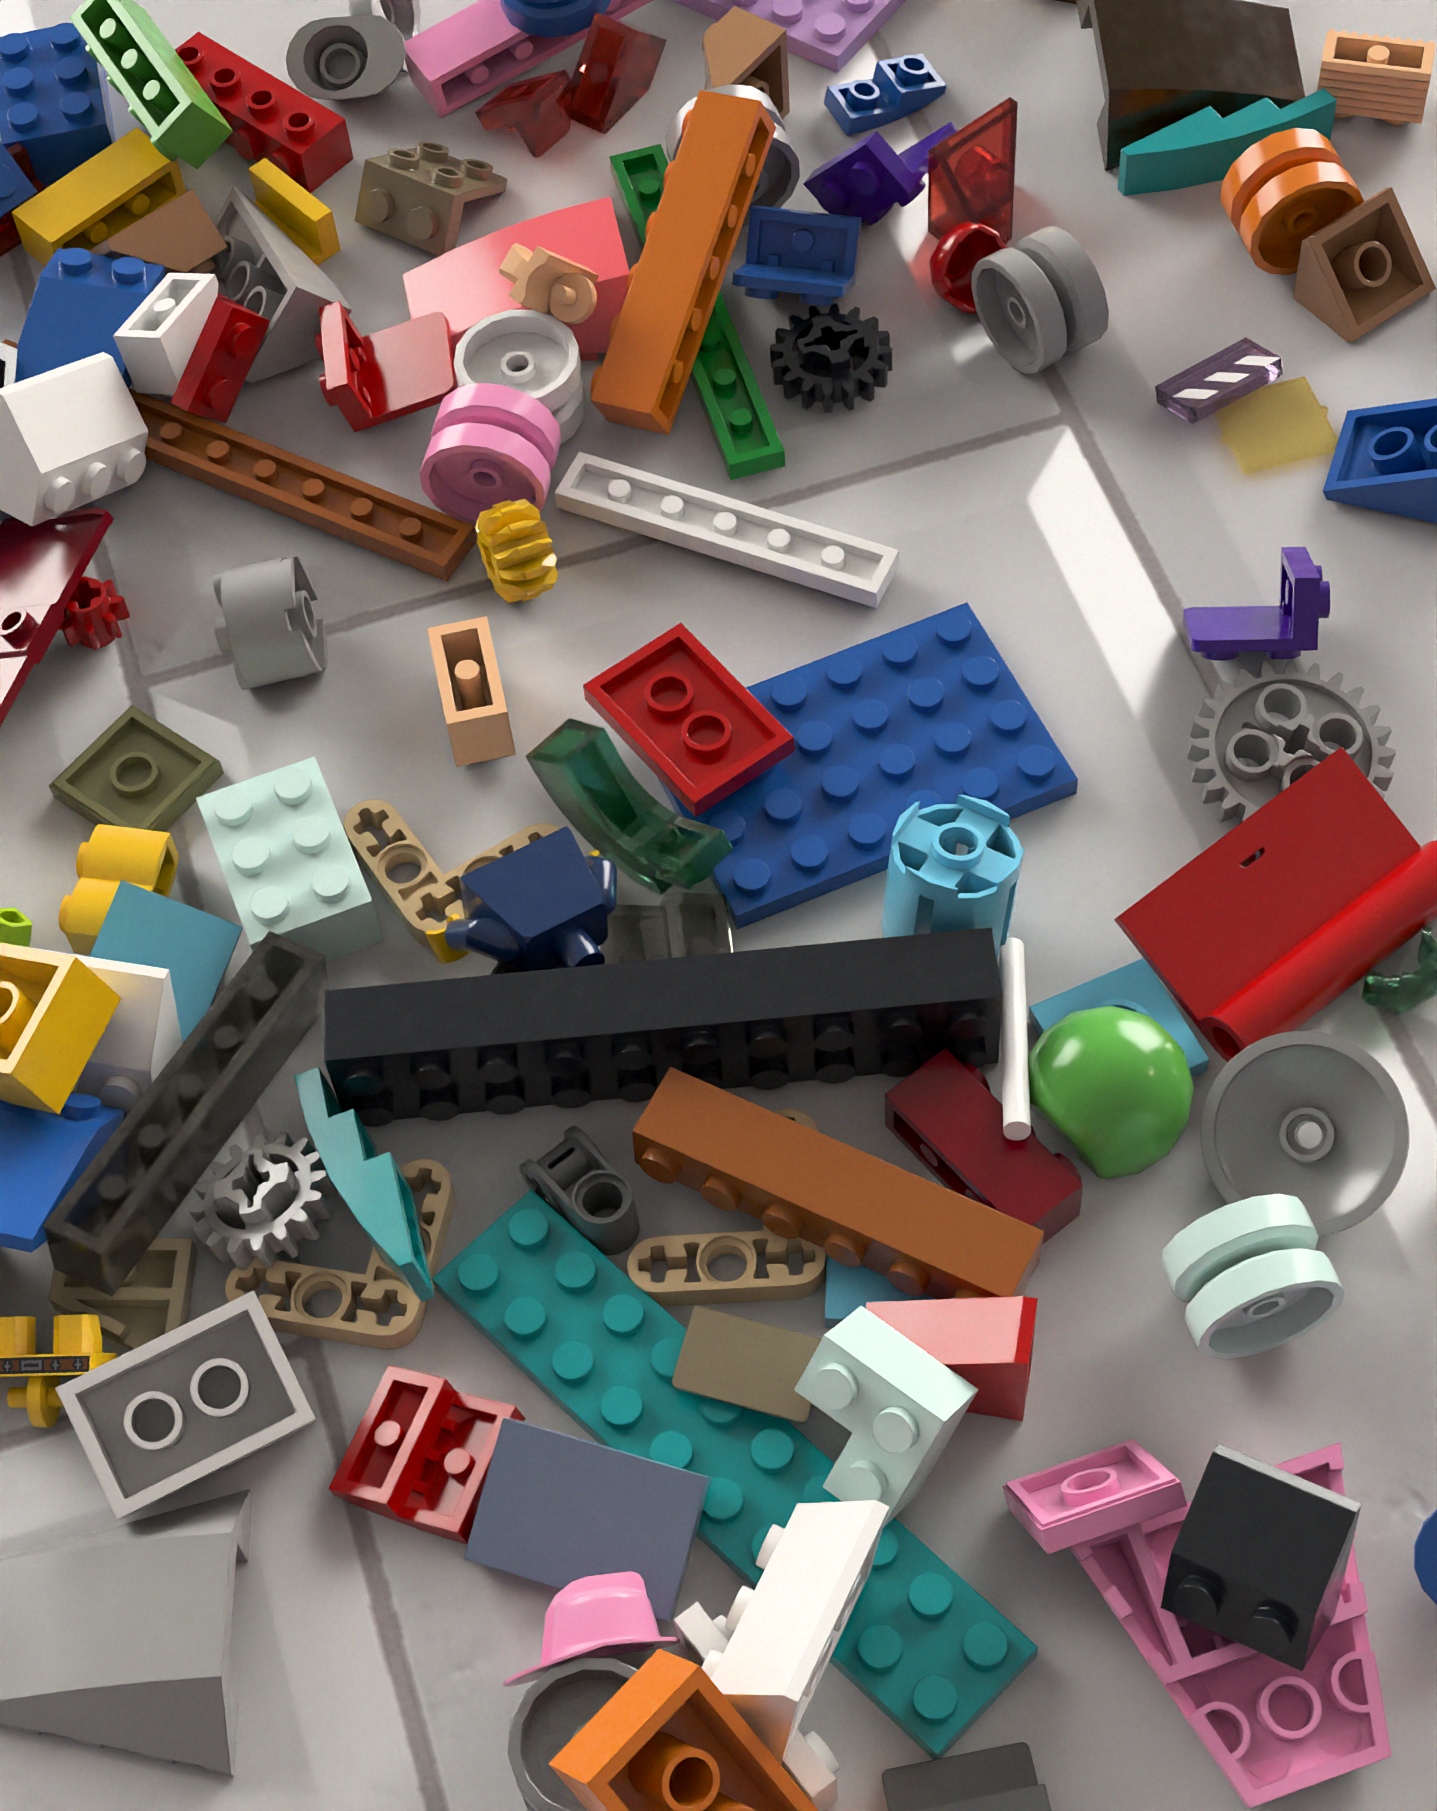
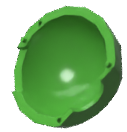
M1103 1006L1072 1012L1044 1030L1028 1054L1030 1110L1040 1120H1044L1055 1128L1075 1149L1079 1159L1098 1178L1112 1179L1142 1173L1169 1155L1187 1128L1194 1091L1187 1057L1174 1038L1156 1021L1143 1013L1114 1006Z

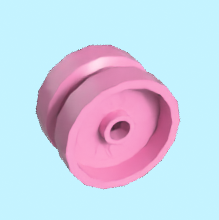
M477 383L458 387L445 396L437 412L431 432L432 438L419 473L422 489L435 507L451 517L476 526L480 512L491 509L494 504L507 500L514 502L525 498L539 510L540 514L546 502L551 483L550 473L556 463L561 444L559 423L549 409L529 394L505 385Z

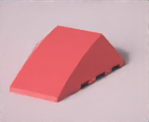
M610 196L559 209L503 228L455 248L403 274L411 320L432 312H442L449 322L453 357L455 358L456 345L466 331L485 317L508 310H533L520 305L508 296L515 284L498 273L502 262L515 243L528 248L532 252L539 246L581 264L599 275L594 284L597 292L596 306L588 319L579 324L561 322L572 330L579 346L580 360L598 361L599 353H607L610 344L609 330L614 317L621 313L628 293L629 268Z

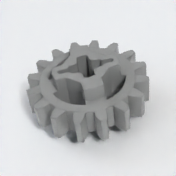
M280 1132L273 1144L268 1145L262 1134H258L253 1139L252 1148L244 1152L238 1145H232L229 1147L232 1159L226 1164L212 1161L208 1167L214 1174L211 1181L198 1182L194 1186V1190L201 1198V1201L189 1206V1213L196 1221L192 1228L207 1250L210 1249L219 1263L224 1264L232 1258L239 1270H246L254 1257H258L266 1269L271 1268L274 1264L276 1253L284 1250L287 1255L294 1258L299 1255L296 1244L298 1240L302 1237L310 1240H317L320 1234L313 1224L317 1219L332 1218L334 1211L327 1200L338 1195V1190L330 1179L319 1152L315 1151L310 1141L305 1137L294 1144L287 1132Z

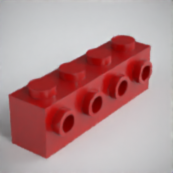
M197 32L175 49L178 56L233 130L224 142L234 147L245 159H253L259 162L266 158L310 194L354 159L346 120L342 116L200 32Z

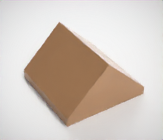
M1392 187L1385 188L1302 240L1293 298L1346 342H1353L1436 289Z

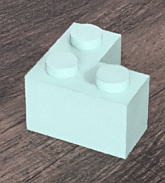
M863 1306L858 1307L823 1336L794 1389L852 1432L850 1439L822 1487L842 1502L876 1500L889 1506L884 1524L885 1527L916 1497L979 1390Z

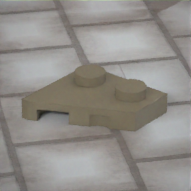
M59 1237L48 1299L55 1311L63 1315H98L101 1334L133 1350L188 1322L198 1249L193 1238Z

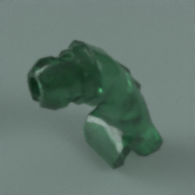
M1423 927L1417 956L1418 963L1421 966L1419 970L1414 972L1402 971V976L1392 974V977L1377 972L1365 976L1361 998L1368 1005L1386 1006V1010L1395 1011L1394 1015L1411 1011L1437 994V941L1431 936L1433 927Z

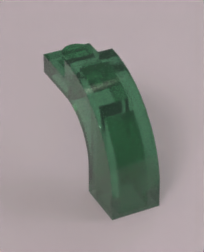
M568 718L525 756L550 798L583 838L595 850H599V853L604 858L611 860L624 874L651 891L663 895L673 885L690 890L695 884L708 878L714 871L715 866L733 850L723 830L682 817L670 811L653 798L629 771L605 728Z

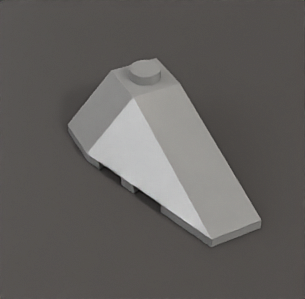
M232 187L213 222L227 248L212 256V260L217 266L214 268L216 277L225 282V297L271 320L245 381L255 383L321 358L315 342V335L321 332L319 308L340 301L348 315H350L352 309L336 284L242 190Z

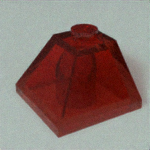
M1007 98L928 150V232L938 240L955 226L966 222L981 223L994 229L1000 234L999 238L1005 245L1012 239L1018 102L1013 98Z

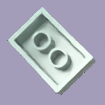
M315 756L196 797L264 984L384 941L372 898Z

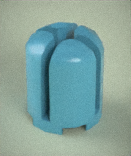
M958 795L956 804H936L919 810L920 801L914 803L899 816L892 834L881 917L883 938L992 928L997 960L999 947L1005 945L1007 938H1009L1025 850L1024 846L1021 849L1018 837L1009 827L1011 817L988 801L966 795Z

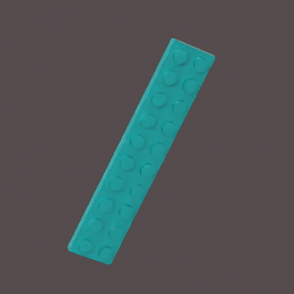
M532 1189L432 1278L435 1290L598 1444L712 1477L696 1536L753 1590L756 1589L765 1570L756 1566L757 1557L773 1524L785 1529L796 1505L799 1503L842 1502L822 1487L835 1463L790 1422L679 1391L673 1386L672 1378L687 1329L647 1293L638 1289L624 1272ZM894 1517L882 1530L870 1575L829 1662L935 1760L942 1758L1037 1657L1038 1646Z

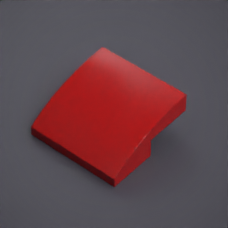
M388 1365L328 1489L335 1496L378 1515L430 1534L468 1544L502 1420L505 1417H510L524 1422L526 1418L515 1405L457 1392L446 1378Z

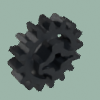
M833 303L829 308V312L821 314L815 306L809 307V318L803 320L801 317L792 314L789 316V329L777 328L775 331L776 344L770 345L773 382L775 385H783L784 397L787 400L800 394L802 396V408L809 409L816 401L823 403L825 413H831L834 403L842 402L844 407L850 411L854 409V398L860 396L862 399L871 402L874 400V386L885 388L888 384V371H892L890 334L888 331H879V320L875 316L864 321L860 320V308L854 307L846 315L840 313L838 304Z

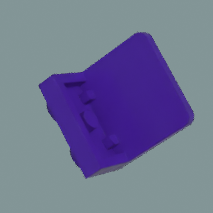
M950 122L898 155L878 131H875L815 169L803 185L829 214L862 217V222L866 221L869 226H872L891 210L894 203L897 202L901 207H904L924 190L926 184L922 178L926 173L929 174L936 170L949 158L952 150L948 145L959 131Z
M1281 547L1279 606L1186 608L1183 610V624L1192 651L1202 652L1201 656L1203 658L1219 661L1235 659L1239 656V652L1264 651V656L1268 658L1294 659L1301 656V651L1318 650L1319 618H1329L1330 614L1329 581H1323L1321 565H1314L1306 547Z

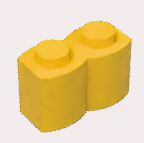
M98 824L89 842H83L80 845L76 858V873L80 879L72 895H66L63 898L59 910V928L65 933L74 953L90 955L121 880L169 898L179 860V854L171 833Z

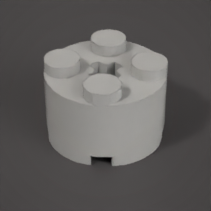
M283 557L213 574L215 595L223 609L224 615L214 618L215 635L219 648L223 653L233 651L235 674L241 689L246 690L313 675L315 672L326 669L328 650L323 618L318 620L315 618L311 601L318 600L310 574L300 557Z

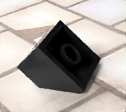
M1218 1443L1212 1451L1171 1551L1160 1608L1303 1671L1335 1616L1362 1503Z

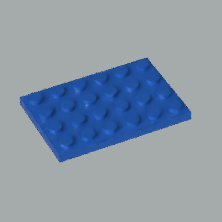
M968 602L746 687L794 737L795 752L697 817L658 778L737 929L887 870L892 834L899 816L916 802L920 801L919 810L936 804H956L958 795H966L990 802L1006 812L1011 817L1010 820L1076 794L1078 778Z

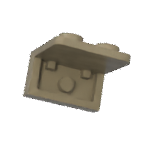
M419 142L417 147L407 150L389 149L386 155L365 159L355 222L441 256L456 248L464 203L505 192L508 180L503 176L493 173V166L486 162L475 159L460 160L448 155L449 149L441 144Z

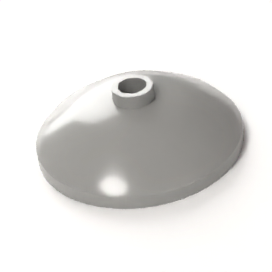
M1291 1031L1271 1035L1251 1044L1225 1065L1213 1082L1204 1103L1200 1123V1141L1204 1163L1216 1189L1228 1204L1254 1196L1271 1194L1295 1196L1305 1206L1318 1236H1326L1344 1231L1364 1221L1389 1198L1405 1168L1410 1144V1128L1406 1106L1397 1085L1387 1070L1372 1055L1354 1043L1338 1036L1316 1031ZM1309 1122L1316 1123L1322 1131L1320 1143L1313 1148H1305L1298 1139L1300 1128Z

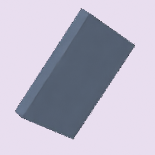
M505 1417L501 1423L464 1559L560 1589H564L571 1582L587 1576L632 1571L640 1574L644 1581L647 1597L650 1600L655 1618L669 1622L674 1618L712 1477Z

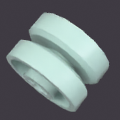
M1271 1194L1254 1196L1225 1205L1191 1223L1177 1233L1163 1249L1160 1264L1174 1295L1182 1302L1189 1303L1184 1319L1197 1349L1205 1357L1226 1360L1247 1357L1279 1347L1306 1334L1327 1320L1341 1305L1345 1291L1331 1261L1323 1252L1315 1251L1319 1236L1305 1206L1298 1197Z

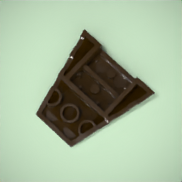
M1076 0L1081 29L1093 28L1105 98L1097 121L1105 171L1120 166L1122 148L1209 106L1222 118H1225L1266 97L1279 109L1305 97L1289 8L1244 0Z

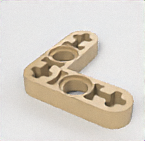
M379 799L362 801L353 806L344 818V831L355 858L412 937L420 945L431 948L425 932L443 929L447 927V921L445 919L437 923L431 917L426 918V913L435 909L440 915L446 914L447 918L457 913L460 919H465L461 899L456 901L455 895L461 893V876L560 829L558 826L549 823H539L526 827L443 874L397 810L388 802ZM370 825H373L377 830L383 829L388 846L381 851L380 845L373 834L369 831L364 832L363 829ZM413 863L421 868L418 877L411 882L398 884L388 879V874L396 865Z
M785 1108L775 1111V1113L818 1131L816 1122L810 1115L799 1109ZM763 1224V1230L667 1235L647 1238L638 1243L631 1251L627 1268L629 1278L638 1289L647 1293L661 1307L795 1300L809 1297L821 1288L826 1278V1252L824 1248L800 1237L786 1239L778 1236ZM765 1253L767 1278L758 1279L759 1271L756 1254ZM802 1253V1259L805 1263L803 1274L789 1275V1269L786 1265L789 1260L788 1254ZM723 1254H735L741 1257L747 1264L743 1275L730 1282H723L713 1278L708 1272V1267L713 1259ZM688 1257H696L699 1282H689ZM658 1260L666 1261L669 1271L666 1272L665 1281L660 1283L652 1282L650 1272L653 1269V1262Z
M416 1159L406 1163L400 1170L412 1188V1192H420L424 1183H433L436 1194H427L424 1198L421 1209L423 1222L419 1221L433 1287L432 1278L436 1275L455 1207V1191L449 1173L443 1165L431 1159ZM374 1246L365 1274L275 1260L273 1266L266 1269L259 1258H254L246 1270H239L237 1266L231 1270L225 1285L227 1300L231 1302L245 1295V1291H256L260 1282H267L274 1295L262 1294L258 1300L273 1331L384 1350L401 1348L417 1337L422 1327L429 1301L421 1302L384 1262ZM331 1289L342 1295V1303L339 1309L328 1317L315 1318L305 1311L309 1298L318 1291ZM357 1296L361 1297L365 1310L357 1309ZM282 1297L291 1298L290 1311L287 1310ZM390 1303H398L403 1316H393L389 1326H381L377 1314L374 1312L385 1313L389 1309ZM357 1315V1321L353 1323V1320Z

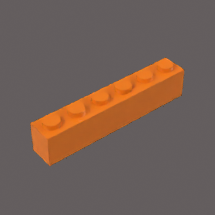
M699 90L693 109L689 110L684 117L681 131L682 140L675 160H672L665 170L664 191L657 211L653 212L647 221L645 231L646 242L639 262L632 266L628 275V293L621 313L614 317L610 326V344L602 366L595 370L591 380L590 401L608 422L665 435L670 434L776 130L775 124L760 100Z

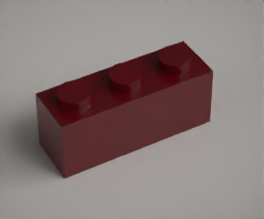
M945 1048L885 1093V1126L945 1188L1044 1231L1042 1245L1080 1215L1083 1184L1076 1167L1063 1154L1059 1152L1052 1154L1036 1138L1032 1125L1031 1133L1027 1138L1019 1141L1008 1139L1003 1133L1002 1104L991 1094L990 1086L983 1074L971 1063L965 1062L962 1065Z

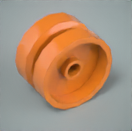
M1292 128L1273 133L1250 146L1231 165L1222 181L1220 194L1221 204L1236 232L1239 233L1255 265L1269 274L1280 275L1297 273L1302 240L1364 202L1359 188L1349 172L1343 168L1341 160L1329 139L1314 129Z

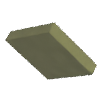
M131 705L49 784V788L55 799L96 826L103 824L166 832L197 801L196 797L202 796L224 774L219 760Z

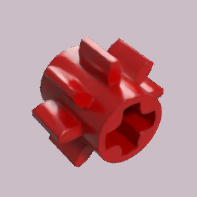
M84 576L80 579L64 609V619L58 630L63 631L68 646L73 647L80 643L84 647L98 650L112 643L115 638L122 637L117 621L129 618L130 613L124 597L118 596L112 580L109 579L101 583L95 578Z

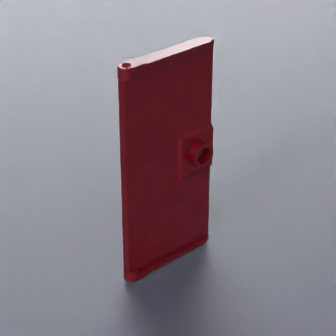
M91 508L69 511L34 526H30L17 518L4 519L0 524V727L34 664L40 663L63 622L64 609L106 531L114 521V518L106 509Z

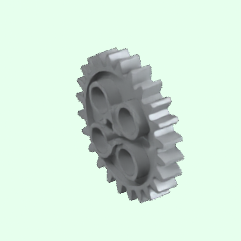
M1293 659L1287 660L1282 674H1276L1268 661H1262L1257 679L1244 668L1238 669L1234 686L1221 680L1217 685L1214 699L1205 697L1199 712L1200 717L1194 720L1190 737L1195 740L1191 741L1187 754V759L1197 762L1191 774V781L1207 783L1201 797L1203 804L1217 801L1222 802L1217 817L1219 823L1228 821L1234 816L1244 821L1331 755L1335 750L1329 749L1323 742H1332L1344 748L1384 799L1386 794L1383 791L1388 790L1394 775L1389 768L1396 755V750L1385 746L1392 732L1391 727L1373 726L1381 710L1379 705L1361 708L1359 702L1364 689L1358 687L1348 693L1340 690L1343 681V674L1340 672L1335 674L1328 682L1320 680V667L1317 663H1313L1306 675H1300L1297 672ZM1276 712L1284 715L1289 720L1280 721L1272 718L1268 713ZM1248 758L1254 760L1260 767L1245 766L1237 759Z

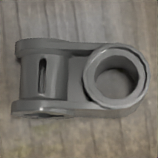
M573 1125L565 1130V1140L536 1162L527 1159L519 1165V1170L528 1187L605 1256L620 1254L628 1250L637 1240L640 1226L630 1184L606 1160L595 1143L579 1127ZM602 1209H619L609 1217H594Z

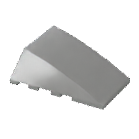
M244 1490L0 1558V1726L41 1735L44 1732L72 1738L76 1743L102 1749L104 1746L141 1753L147 1759L175 1764V1761L205 1767L212 1773L234 1777L239 1703L228 1688L227 1683L235 1566L238 1562H248L253 1497L251 1490Z

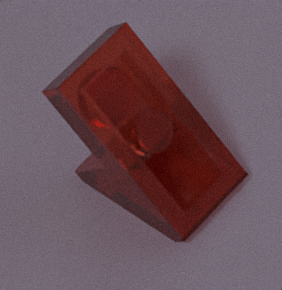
M564 69L509 83L479 108L475 114L485 130L507 126L510 131L516 129L532 156L538 158L562 139L570 130L571 78Z

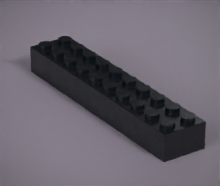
M992 928L324 991V1062L342 1113L354 1109L366 1127H380L391 1123L393 1120L421 1117L433 1121H444L452 1119L458 1114L484 1111L508 1115L520 1112L527 1107L556 1105L561 1108H579L587 1105L590 1101L612 1099L643 1102L652 1098L670 1067L720 1089L753 1086L761 1090H772L783 1087L787 1083L813 1080L836 1084L848 1081L855 1076L885 1074L890 1077H907L945 1048L962 1065L968 1062L978 1069L985 1064L998 1063L1002 993Z

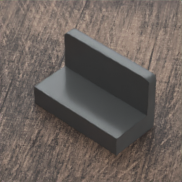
M1025 1742L890 1768L882 1773V1784L888 1811H1051L1045 1784L1038 1785L1030 1748Z

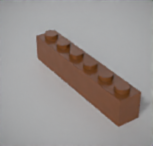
M672 1067L667 1071L632 1130L635 1163L640 1165L641 1169L653 1179L665 1184H673L676 1181L700 1192L707 1202L721 1210L735 1211L738 1209L762 1220V1223L778 1236L786 1239L800 1237L824 1248L825 1252L832 1259L848 1267H859L862 1265L887 1277L894 1287L909 1295L922 1296L926 1294L935 1299L1022 1296L1039 1263L1044 1231Z

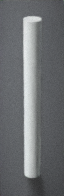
M1007 938L1006 944L999 947V979L1002 993L1000 1029L1003 1133L1008 1139L1019 1141L1027 1138L1031 1133L1025 956L1022 941L1016 938Z

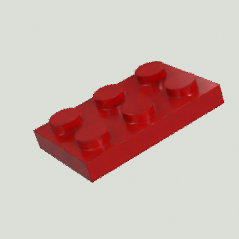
M679 623L583 684L584 697L589 705L695 817L795 752L794 737L682 623Z

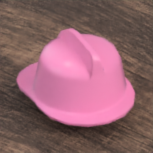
M629 1571L587 1576L568 1584L554 1597L548 1607L545 1616L541 1664L506 1679L503 1685L504 1687H511L538 1680L551 1668L579 1658H604L607 1656L656 1650L677 1645L680 1643V1638L660 1636L652 1606L647 1597L645 1584L640 1574Z

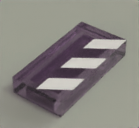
M1245 337L1156 385L1157 403L1190 424H1194L1283 375L1281 357Z

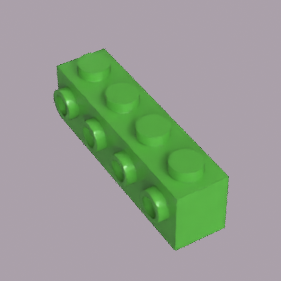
M85 0L69 17L86 41L87 45L85 48L88 53L105 68L108 73L106 78L109 83L126 98L130 104L128 107L129 112L147 128L152 135L150 138L151 143L167 159L174 162L179 157L198 170L233 132L147 11L133 0Z

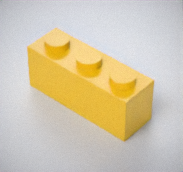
M136 127L11 213L25 251L46 267L58 248H82L89 251L185 194L186 189L177 159L172 162L163 156L153 146L150 137Z

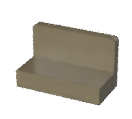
M694 1305L672 1378V1384L679 1391L791 1422L806 1424L810 1419L814 1404L794 1389L822 1339Z

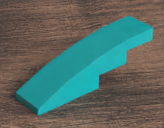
M1323 88L1282 109H1279L1267 97L1225 118H1222L1211 106L1204 108L1122 148L1118 190L1124 196L1177 190L1223 180L1233 162L1250 146L1273 133L1292 128L1314 129L1330 141L1337 100Z
M319 1067L294 1075L307 1128L335 1187L384 1262L421 1302L434 1298L412 1188L391 1153L388 1152L378 1156L376 1145L354 1109L342 1113L337 1096Z

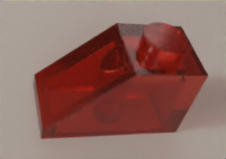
M595 12L559 114L606 134L649 90L667 40L625 21Z

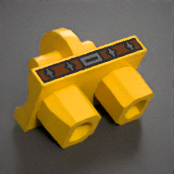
M54 1315L53 1354L37 1355L36 1317H0V1377L29 1376L27 1387L9 1388L7 1403L9 1408H27L29 1420L36 1428H50L54 1426L58 1420L60 1408L64 1407L55 1389L61 1385L59 1375H83L116 1358V1353H102V1335L98 1315Z

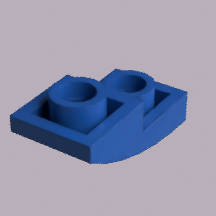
M923 54L904 55L898 58L877 61L872 79L854 80L848 83L827 86L824 105L847 135L887 125L918 111L945 94L947 85Z

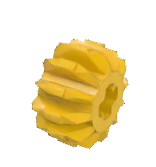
M524 498L514 502L507 500L493 505V508L480 512L475 526L478 535L476 542L481 551V560L487 570L488 579L492 581L495 592L505 601L511 603L518 600L524 602L540 597V593L553 589V585L558 577L555 566L557 559L553 553V541L549 538L546 523L541 520L539 510Z

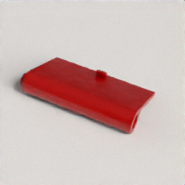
M1341 746L1114 920L1211 1046L1228 1063L1243 1049L1261 1039L1283 1032L1298 1030L1437 919V840L1420 846ZM1259 850L1260 856H1259V858L1256 860V854H1255V852H1257V851Z

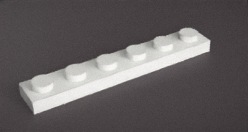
M580 451L554 492L557 508L874 608L878 607L899 566V550Z

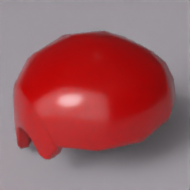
M966 222L955 226L940 238L930 257L929 265L932 286L944 301L966 313H977L971 290L972 271L979 260L1001 249L1009 248L999 238L1000 234L997 231L981 223Z

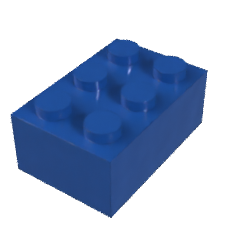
M61 23L53 27L23 33H9L0 37L1 142L34 188L52 185L116 141L104 67L88 53L85 48L87 43L73 23Z

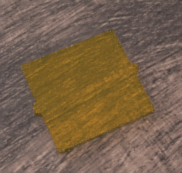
M1305 376L1211 399L1210 407L1222 430L1221 442L1226 445L1229 444L1243 474L1335 452L1338 439L1327 419L1328 408L1323 405L1320 406Z

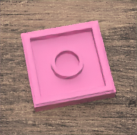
M1133 1439L1006 1482V1485L1002 1486L1008 1509L1047 1554L1187 1506L1181 1481Z

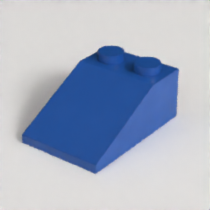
M58 248L40 274L16 348L18 350L15 383L104 352L113 357L129 389L132 380L113 335L164 279L165 267L163 265L145 263L136 257L115 258L91 254L82 248Z
M1437 398L1347 411L1323 489L1326 500L1437 523Z
M70 1094L59 1114L14 1105L0 1100V1246L32 1253L119 1184L125 1109L101 1105V1100L98 1097L88 1094Z

